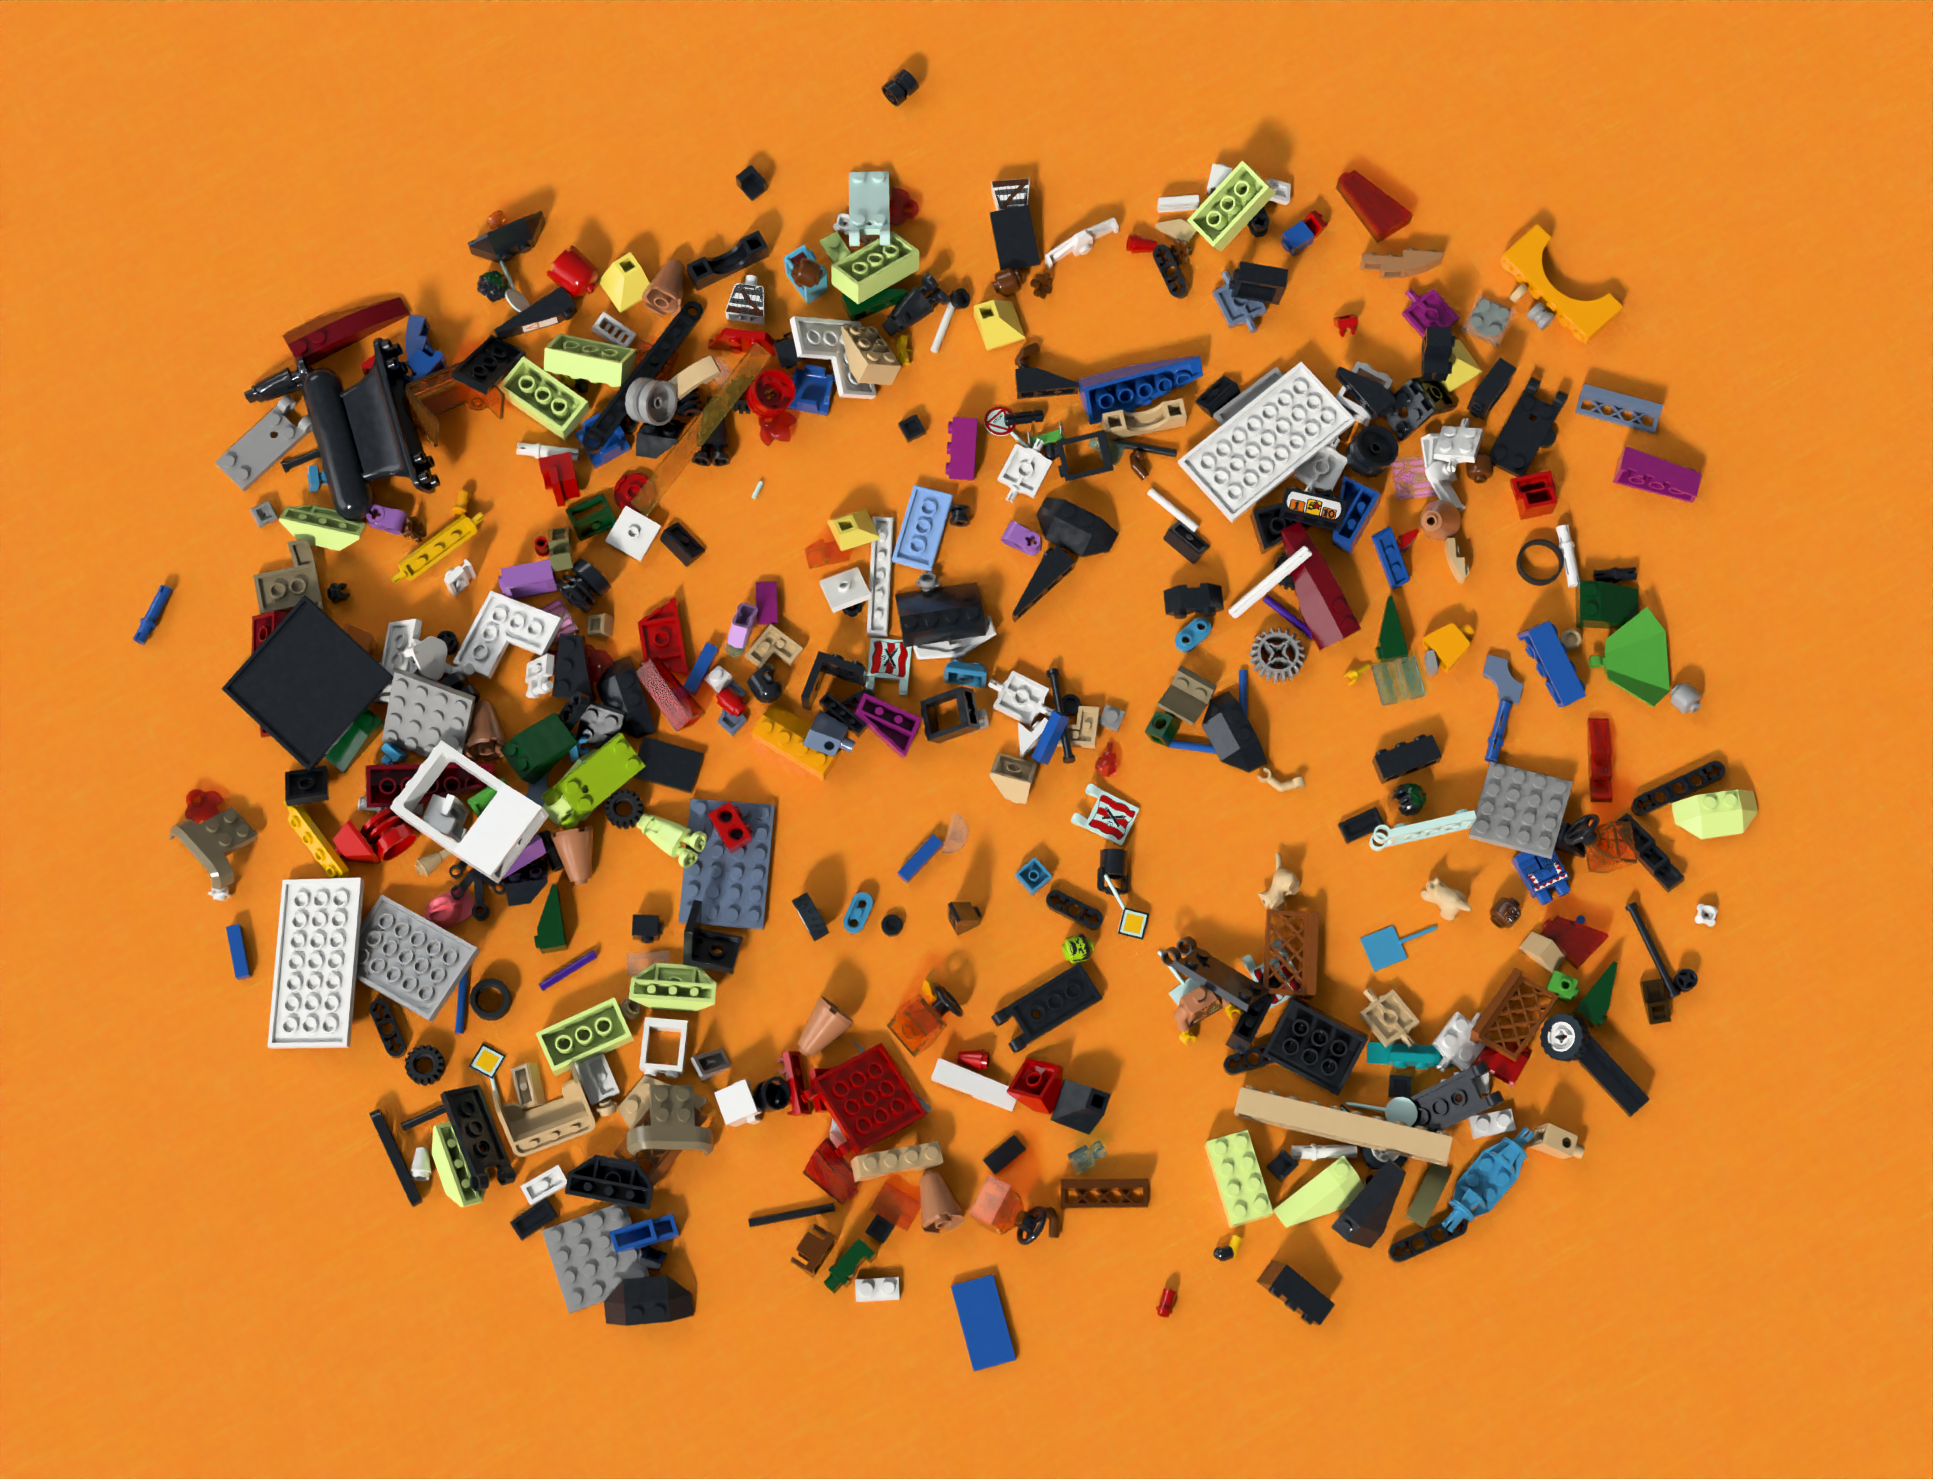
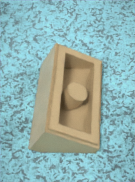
M525 1063L512 1068L511 1071L518 1102L522 1110L546 1104L537 1063Z

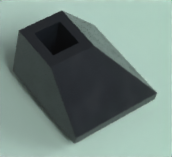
M675 419L659 426L643 423L637 432L636 456L656 459L678 442L686 428V423Z
M539 857L505 878V889L509 906L531 903L548 883L547 857Z
M1064 1079L1050 1121L1090 1135L1104 1116L1111 1095Z

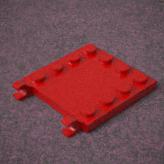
M882 1043L812 1079L810 1083L813 1087L808 1088L803 1092L804 1094L800 1095L804 1103L818 1095L846 1138L847 1142L839 1145L835 1150L839 1158L851 1150L857 1155L927 1115Z

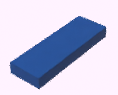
M1388 526L1372 535L1371 538L1389 587L1394 590L1410 581L1392 528Z

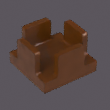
M816 1224L813 1225L812 1229L823 1236L824 1239L821 1240L812 1233L807 1232L797 1247L798 1255L808 1262L807 1265L794 1257L790 1260L792 1264L812 1278H814L837 1243L835 1235L825 1231Z

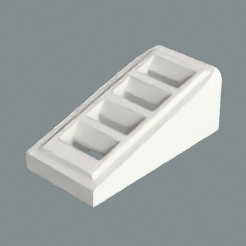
M604 311L591 328L593 333L613 345L627 348L637 336L636 333ZM604 322H606V323H607L606 327H605L604 329H602V328H601L602 324H603ZM613 326L614 330L609 334L607 331ZM619 330V331H621V334H620L619 337L616 339V338L614 337V335H615V334L617 333V331ZM625 334L628 335L629 337L626 339L624 343H622L621 339L624 337Z

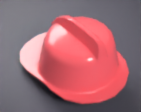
M457 889L454 891L455 896L461 894V890ZM451 891L446 892L429 901L425 907V919L443 929L449 928L465 921L471 916L474 901L466 891L461 899L453 898Z

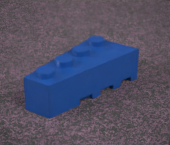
M1546 621L1517 634V637L1520 641L1524 639L1527 644L1525 651L1529 657L1536 660V670L1543 678L1546 677L1545 685L1558 708L1585 697L1584 691L1586 688L1575 673L1576 667L1574 663L1569 661L1566 655L1567 649L1557 637L1558 630L1553 623L1551 624L1550 621Z

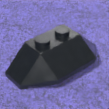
M539 211L536 214L525 216L468 242L471 254L499 263L501 260L503 262L509 261L513 256L520 253L529 252L535 247L545 224L543 213Z
M1046 497L1036 514L1046 540L1081 558L1109 552L1119 535L1101 517L1065 499Z
M630 656L610 662L596 685L602 705L626 712L622 732L636 739L656 733Z
M1230 691L1211 699L1202 722V728L1220 762L1247 773L1266 765L1267 760L1260 741L1240 703Z
M595 1155L568 1173L564 1194L650 1210L654 1187L639 1163Z
M668 1275L623 1279L604 1301L606 1324L629 1326L662 1323L693 1316L692 1293Z

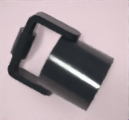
M1100 850V867L1097 872V888L1099 891L1115 896L1109 886H1104V875L1107 874L1110 879H1121V889L1115 887L1119 895L1128 893L1129 874L1127 872L1126 850Z

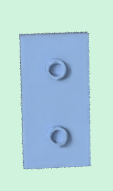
M918 485L913 486L892 562L932 572L952 504V494Z

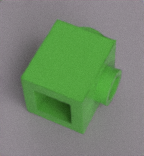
M1554 970L1546 989L1558 995V1000L1568 1003L1571 998L1575 999L1578 994L1579 987H1577V983L1579 980Z

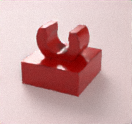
M1316 210L1311 211L1303 220L1314 234V239L1328 226V223L1323 221L1322 215L1318 214Z
M1350 314L1333 318L1334 326L1339 329L1340 336L1344 337V330L1346 328H1350V333L1355 335L1354 325H1358L1357 316Z

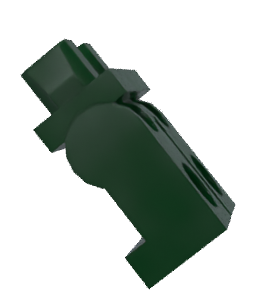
M858 1239L839 1259L836 1268L833 1265L829 1268L828 1271L831 1275L823 1283L834 1294L842 1285L847 1288L850 1285L849 1281L856 1276V1270L866 1260L872 1263L877 1258L876 1254L863 1241Z

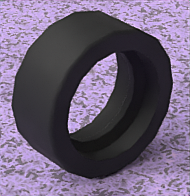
M494 978L484 979L473 987L470 993V1004L473 1011L481 1019L496 1021L503 1018L509 1012L512 1005V996L503 982ZM494 987L502 992V1006L494 1012L484 1011L478 1003V997L484 989Z

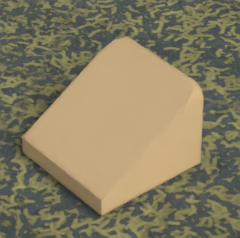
M606 613L588 616L587 636L612 637L614 618Z

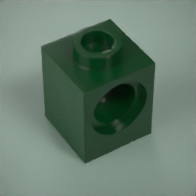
M1156 711L1144 732L1151 741L1169 747L1180 725L1175 720L1176 717L1173 714Z

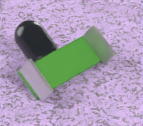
M1059 422L1060 429L1031 437L1030 433L1027 432L1028 443L1031 448H1033L1037 438L1045 442L1043 444L1045 458L1051 461L1056 459L1054 451L1056 444L1053 442L1065 439L1064 428L1061 422Z

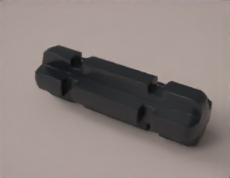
M1034 410L1033 413L1032 411L1017 412L1015 415L1013 413L1004 415L1006 426L1014 425V423L1019 425L1033 423V421L1042 422L1044 420L1043 410Z

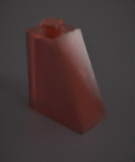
M1556 916L1553 920L1548 918L1541 926L1543 931L1539 934L1553 940L1566 957V960L1576 970L1609 937L1605 932L1560 916Z
M827 1137L814 1151L803 1174L843 1206L848 1199L852 1201L859 1193L857 1188L861 1181L855 1182L852 1168L843 1156L840 1158L835 1152L836 1146Z

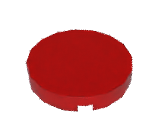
M639 473L622 476L614 487V499L622 510L625 506H628L641 513L652 505L655 498V489L651 480Z

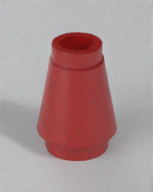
M1133 234V236L1128 235L1126 251L1131 252V254L1151 253L1157 247L1156 240Z
M984 1049L958 1052V1064L978 1070L988 1069L990 1053Z

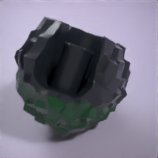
M497 270L480 275L477 282V291L491 302L505 298V292L509 287L505 275Z
M1406 783L1397 787L1392 799L1397 798L1401 807L1398 809L1402 815L1414 816L1423 808L1427 794L1420 785Z

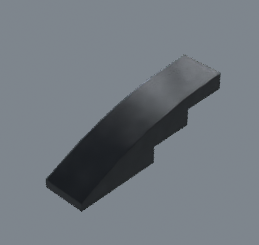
M1628 813L1611 825L1637 860L1668 893L1684 881V876L1670 863V858L1656 845V840Z

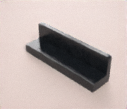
M1590 1035L1588 1049L1577 1061L1619 1107L1631 1117L1650 1099Z

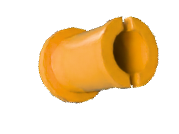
M458 492L455 507L452 508L453 516L460 518L468 514L467 507L471 498L469 492Z

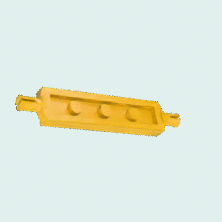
M479 512L471 519L465 515L458 518L397 563L400 571L390 577V579L396 585L404 578L412 581L476 534V525L485 519L483 514Z
M284 801L283 804L290 812L287 819L326 871L327 875L330 878H349L350 870L301 805L298 807L295 805L287 806L286 801Z

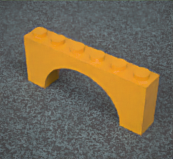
M1537 224L1503 254L1500 261L1502 267L1507 272H1511L1520 285L1524 283L1531 295L1536 300L1539 299L1544 304L1545 309L1548 312H1552L1559 319L1562 326L1568 327L1573 332L1574 337L1586 345L1620 315L1623 306L1610 293L1597 300L1580 301L1569 298L1555 289L1547 279L1542 266V253L1549 245L1552 237Z

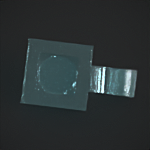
M1091 438L1088 446L1101 451L1098 439ZM1107 438L1113 465L1118 466L1126 447Z
M1100 1140L1093 1142L1090 1148L1084 1145L1067 1154L1074 1172L1078 1175L1095 1166L1094 1160L1105 1156L1107 1152Z

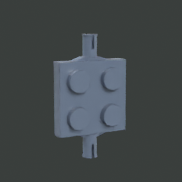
M1229 270L1226 273L1224 271L1221 275L1226 284L1214 290L1212 294L1229 328L1246 323L1250 333L1256 332L1258 328L1254 319L1265 314L1267 311L1263 302L1231 297L1232 289H1229L1231 275Z

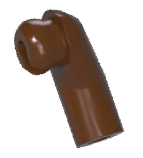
M1135 450L1129 456L1131 469L1141 480H1144L1149 475L1148 471L1140 463L1144 455L1140 450Z

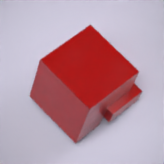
M571 452L538 458L545 489H553L557 507L566 506V499L581 497Z
M1551 470L1511 478L1510 484L1521 520L1553 513L1558 501Z

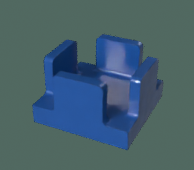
M428 345L424 347L425 353L417 349L406 361V365L417 374L415 376L412 374L411 377L407 374L403 375L404 379L412 384L417 396L421 399L431 391L449 370L444 354L438 350H433Z
M808 364L805 365V370L796 368L792 375L796 392L794 400L788 409L828 416L836 381L835 375L826 374L824 367Z
M600 413L582 422L583 429L575 433L581 446L584 435L589 431ZM619 426L600 452L596 454L586 452L596 469L631 450V447L625 438L622 428ZM590 439L587 441L589 447H595L598 445V442Z

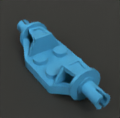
M1523 1127L1514 1140L1504 1137L1502 1142L1484 1150L1457 1181L1453 1198L1449 1201L1453 1211L1441 1223L1446 1228L1452 1222L1447 1229L1448 1231L1453 1232L1463 1218L1473 1222L1475 1217L1489 1213L1518 1179L1523 1160L1527 1158L1523 1148L1535 1136L1531 1131L1524 1137L1529 1131L1527 1127Z

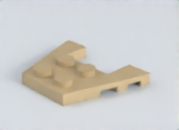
M646 1075L640 1080L617 1108L630 1130L636 1126L650 1108V1085L670 1084ZM694 1094V1106L701 1110L708 1100L705 1097ZM647 1119L641 1126L647 1125ZM650 1149L643 1150L646 1156H651ZM653 1149V1155L663 1154L666 1149ZM660 1157L654 1158V1164L658 1161Z

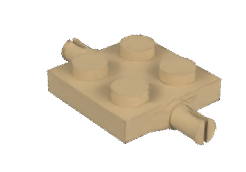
M1371 988L1366 989L1363 994L1371 1003L1359 1013L1365 1024L1385 1048L1401 1039L1408 1049L1413 1047L1416 1042L1408 1034L1419 1025L1420 1021L1393 989L1379 997L1376 996Z

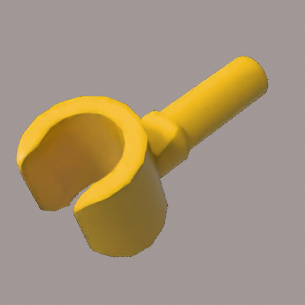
M1366 664L1358 670L1352 669L1343 678L1346 676L1350 677L1351 682L1348 685H1352L1363 672L1370 668V665Z

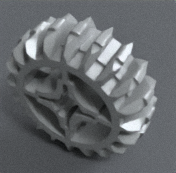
M1280 627L1277 628L1276 633H1274L1272 628L1269 629V634L1262 631L1261 637H1255L1256 643L1251 644L1253 650H1250L1249 655L1253 658L1250 659V664H1256L1253 670H1260L1259 677H1262L1264 674L1267 675L1266 681H1269L1270 677L1274 678V683H1277L1278 678H1281V681L1284 683L1286 682V676L1292 680L1294 677L1293 673L1298 675L1300 673L1299 668L1304 666L1302 661L1305 660L1306 655L1302 653L1305 651V647L1300 646L1302 643L1301 639L1295 641V633L1291 636L1288 635V629L1285 630V633H1281ZM1277 641L1282 642V644L1274 645L1270 642ZM1288 647H1290V649L1293 652V662L1289 660L1290 657H1288L1286 654ZM1262 648L1266 651L1265 653L1269 656V659L1266 664L1261 657ZM1282 651L1280 658L1278 656V658L1275 657L1273 659L1274 653H1280ZM1280 665L1284 669H1274L1272 667Z

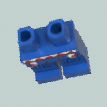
M1555 851L1553 852L1552 859L1525 852L1514 856L1512 864L1529 890L1532 899L1536 897L1542 906L1553 900L1549 892L1550 890L1555 888L1559 897L1571 891L1567 882L1569 876L1565 872Z

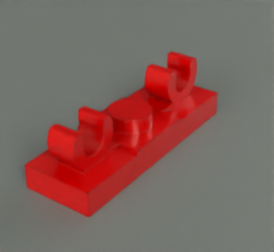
M783 1052V1057L778 1058L777 1063H784L785 1068L779 1070V1073L786 1075V1083L791 1092V1099L788 1104L793 1105V1110L787 1112V1115H812L810 1101L804 1103L800 1097L807 1090L800 1052Z

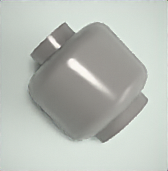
M1679 683L1672 689L1670 701L1681 713H1695L1701 707L1702 695L1690 683Z

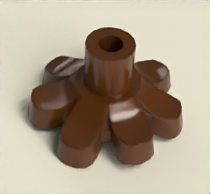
M1175 239V245H1171L1170 248L1174 252L1178 264L1182 265V263L1189 262L1188 256L1192 254V249L1187 248L1188 241Z
M1050 273L1038 274L1036 279L1031 280L1030 285L1035 288L1033 294L1036 297L1040 296V298L1045 299L1046 293L1050 294L1052 292V288L1049 287L1052 284V278H1049Z
M410 516L406 519L407 525L402 531V535L405 538L410 536L416 542H421L422 538L426 537V533L421 530L423 526L420 522L418 523V518Z

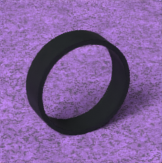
M1534 539L1527 542L1521 548L1516 560L1519 575L1526 582L1536 586L1547 585L1556 580L1564 563L1562 552L1558 546L1545 539ZM1533 545L1546 546L1557 555L1559 570L1556 575L1549 579L1539 580L1532 578L1521 566V553Z

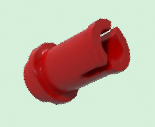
M543 536L537 537L534 541L535 552L541 557L548 556L550 550L547 539Z
M1167 1288L1163 1289L1160 1304L1156 1306L1157 1315L1169 1318L1173 1313L1171 1309L1177 1294L1176 1291Z

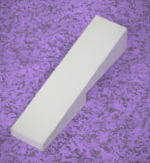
M938 1058L931 1076L932 1081L1013 1112L1017 1100L1006 1092L1009 1086Z

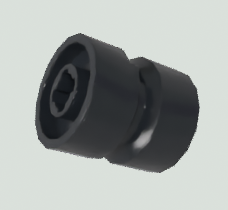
M901 69L893 76L894 80L890 79L881 87L888 101L897 107L907 99L906 95L911 96L919 89L915 78L905 69Z

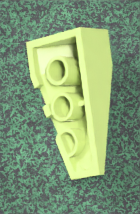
M1343 1155L1276 1207L1273 1212L1286 1228L1347 1208L1364 1189V1185L1357 1172Z

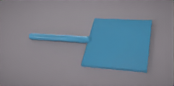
M1390 926L1360 938V941L1375 972L1407 959L1401 944L1437 929V926L1430 927L1400 940L1394 927Z

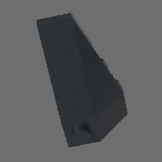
M1389 1158L1331 1227L1348 1242L1371 1248L1385 1232L1406 1172Z

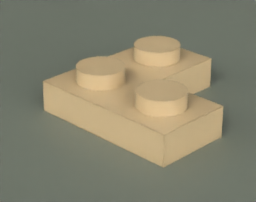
M770 624L745 654V658L758 668H762L775 654L791 666L804 650L800 645Z
M1078 707L1077 724L1067 725L1071 747L1096 749L1100 717L1099 707ZM1061 738L1057 744V747H1063Z

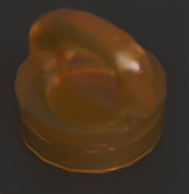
M498 210L487 218L486 223L491 229L500 228L505 225L506 215L501 210Z

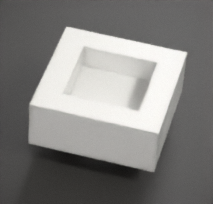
M719 665L704 678L705 682L718 693L734 680L731 674Z

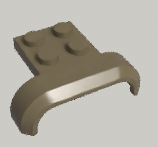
M300 539L288 542L294 567L253 575L260 614L292 610L304 595L308 596L323 610L315 560L311 546L306 540Z
M231 807L198 825L191 819L181 821L171 827L169 840L174 839V836H176L207 870L211 878V887L221 890L234 883L233 870L225 856L257 840L258 834Z
M650 1085V1126L636 1127L627 1132V1151L632 1155H636L638 1151L646 1149L700 1150L705 1152V1156H708L714 1149L713 1131L705 1127L695 1126L693 1086Z

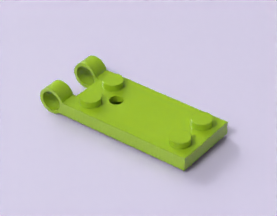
M618 733L557 784L547 790L541 798L547 806H551L561 796L564 797L572 811L562 817L560 823L565 830H570L584 816L642 770L645 765L623 734ZM584 785L588 786L586 793H583L581 790Z

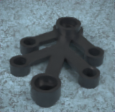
M461 860L457 865L451 866L449 869L451 877L459 879L468 864ZM473 868L459 885L452 887L451 895L455 899H461L467 888L474 882L475 905L472 908V915L476 920L484 921L489 917L490 910L484 904L483 881L491 886L498 895H503L506 892L505 883L502 881L496 883ZM454 869L460 870L458 875L452 874ZM498 885L504 886L502 891H497L496 887ZM460 889L461 894L455 896L454 891ZM478 908H484L482 914L476 913Z

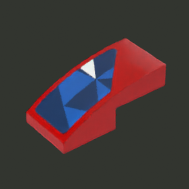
M1418 529L1398 536L1397 544L1401 555L1416 540L1419 533Z

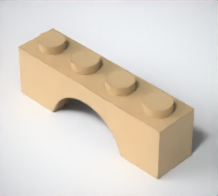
M1183 398L1162 402L1157 407L1142 412L1130 413L1118 410L1102 413L1101 423L1103 430L1105 429L1108 441L1185 426L1187 415Z
M939 1141L858 1155L850 1162L854 1180L859 1182L876 1179L883 1175L900 1171H920L937 1168L943 1163V1157Z

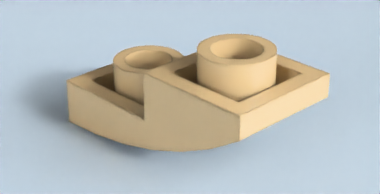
M1447 538L1444 548L1449 568L1458 583H1463L1466 576H1469V565L1465 564V557H1459V545L1455 544V538Z

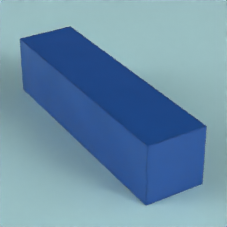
M706 642L683 686L685 692L696 696L719 652L718 647Z
M1052 711L1031 758L1039 763L1049 764L1068 723V716L1061 712Z
M933 834L897 872L898 876L908 884L943 847V843Z
M240 924L228 926L226 930L235 977L237 980L251 978L242 927Z

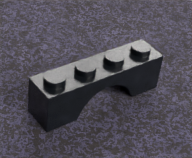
M758 230L741 238L733 249L723 255L714 258L704 256L687 264L688 276L696 290L699 291L769 257L768 246Z

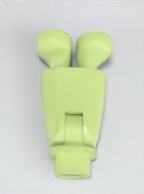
M644 813L637 823V828L641 829L642 833L661 850L673 858L679 855V864L684 868L691 867L697 861L698 854L684 848L679 844L680 842L689 845L697 852H702L705 848L707 836L701 831L691 835V829L655 815L650 816L647 813Z

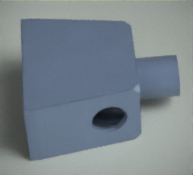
M820 710L806 736L803 746L835 756L839 748L851 753L855 741L845 737L848 730L845 724Z

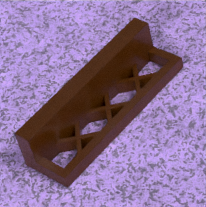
M1061 1179L1060 1182L1061 1208H1148V1179ZM1134 1190H1143V1202L1134 1203L1128 1196ZM1065 1191H1075L1080 1198L1075 1203H1065ZM1090 1191H1096L1102 1197L1097 1203H1090L1085 1196ZM1111 1191H1118L1123 1198L1118 1203H1112L1106 1196ZM1103 1199H1105L1108 1203H1100V1202H1101ZM1126 1199V1200H1128L1130 1203H1122V1202Z

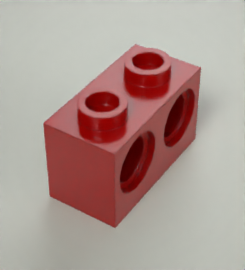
M729 801L710 812L708 817L729 853L732 854L752 842L751 834H753V831L748 823L743 824L740 819L743 815L737 805L732 806ZM724 814L732 815V819L728 822L722 821L721 817ZM740 831L743 833V836L737 840L733 839L732 834Z

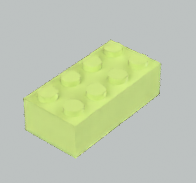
M1241 161L1187 221L1214 248L1222 252L1276 194V191L1250 165Z
M891 231L890 245L880 246L879 238L831 265L832 285L854 302L860 304L919 270V250Z
M558 334L545 347L544 371H549L554 375H568L573 379H587L592 383H606L611 387H621L635 370L636 349Z
M524 356L498 386L500 395L564 441H566L590 411L587 400Z
M615 997L536 1033L555 1076L570 1070V1062H574V1065H579L602 1053L605 1054L634 1041Z
M1248 1130L1206 1141L1204 1146L1229 1227L1233 1228L1271 1217L1274 1212Z

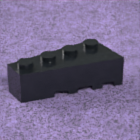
M1332 489L1319 492L1323 496L1334 497ZM1281 503L1254 510L1250 515L1261 554L1283 543L1280 531L1297 523L1278 518ZM1301 523L1305 530L1312 526Z

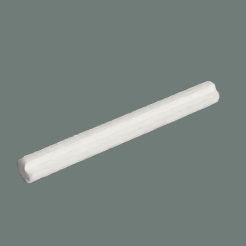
M1307 546L1301 547L1228 609L1229 614L1233 618L1239 617L1312 555L1311 550Z

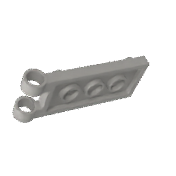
M289 395L281 398L277 406L215 462L243 492L307 434L313 431L309 415L302 418L297 427L285 417L296 406V401ZM273 432L278 433L276 438H271Z

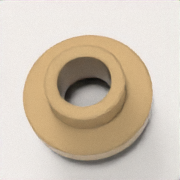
M629 998L624 999L620 1003L621 1013L627 1019H634L639 1015L641 1010L639 1003Z
M611 1099L599 1102L600 1106L596 1107L600 1116H608L617 1112V1102H612Z

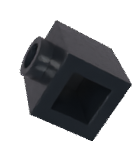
M633 914V939L641 940L642 943H654V940L659 941V934H663L664 923L660 922L659 915Z

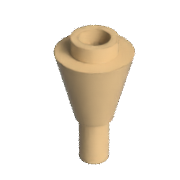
M444 849L439 853L416 859L417 864L415 868L421 876L425 875L428 877L442 860L452 855V853Z

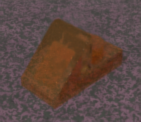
M821 539L805 548L809 569L849 561L847 550L841 551L836 541L825 543L824 539Z

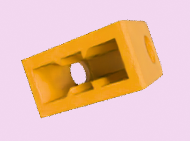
M1450 623L1426 635L1421 644L1427 651L1434 650L1439 659L1440 667L1447 673L1469 650L1471 643L1468 641V638L1474 634V631L1468 624L1458 629L1454 623Z

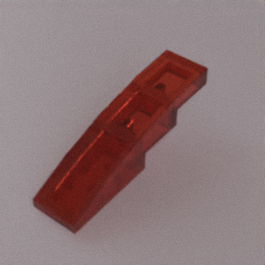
M1588 718L1587 746L1590 802L1612 803V746L1609 719Z

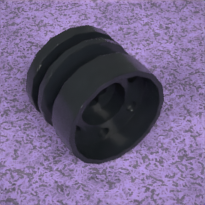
M579 558L573 564V568L570 569L574 578L564 574L562 576L564 581L558 580L555 585L566 601L582 612L588 613L591 610L589 604L592 606L596 605V600L592 594L601 598L609 591L611 585L596 568L584 559Z

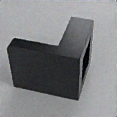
M752 165L736 176L737 186L751 201H754L767 191L765 179Z
M1283 1149L1266 1168L1282 1183L1299 1164Z

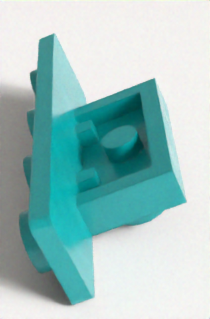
M1380 1042L1367 1043L1368 1064L1394 1065L1395 1068L1415 1066L1416 1069H1428V1067L1437 1068V1065L1443 1059L1441 1053L1433 1045L1415 1044L1408 1049L1406 1044L1392 1043L1385 1048ZM1449 1064L1447 1068H1452L1453 1064Z

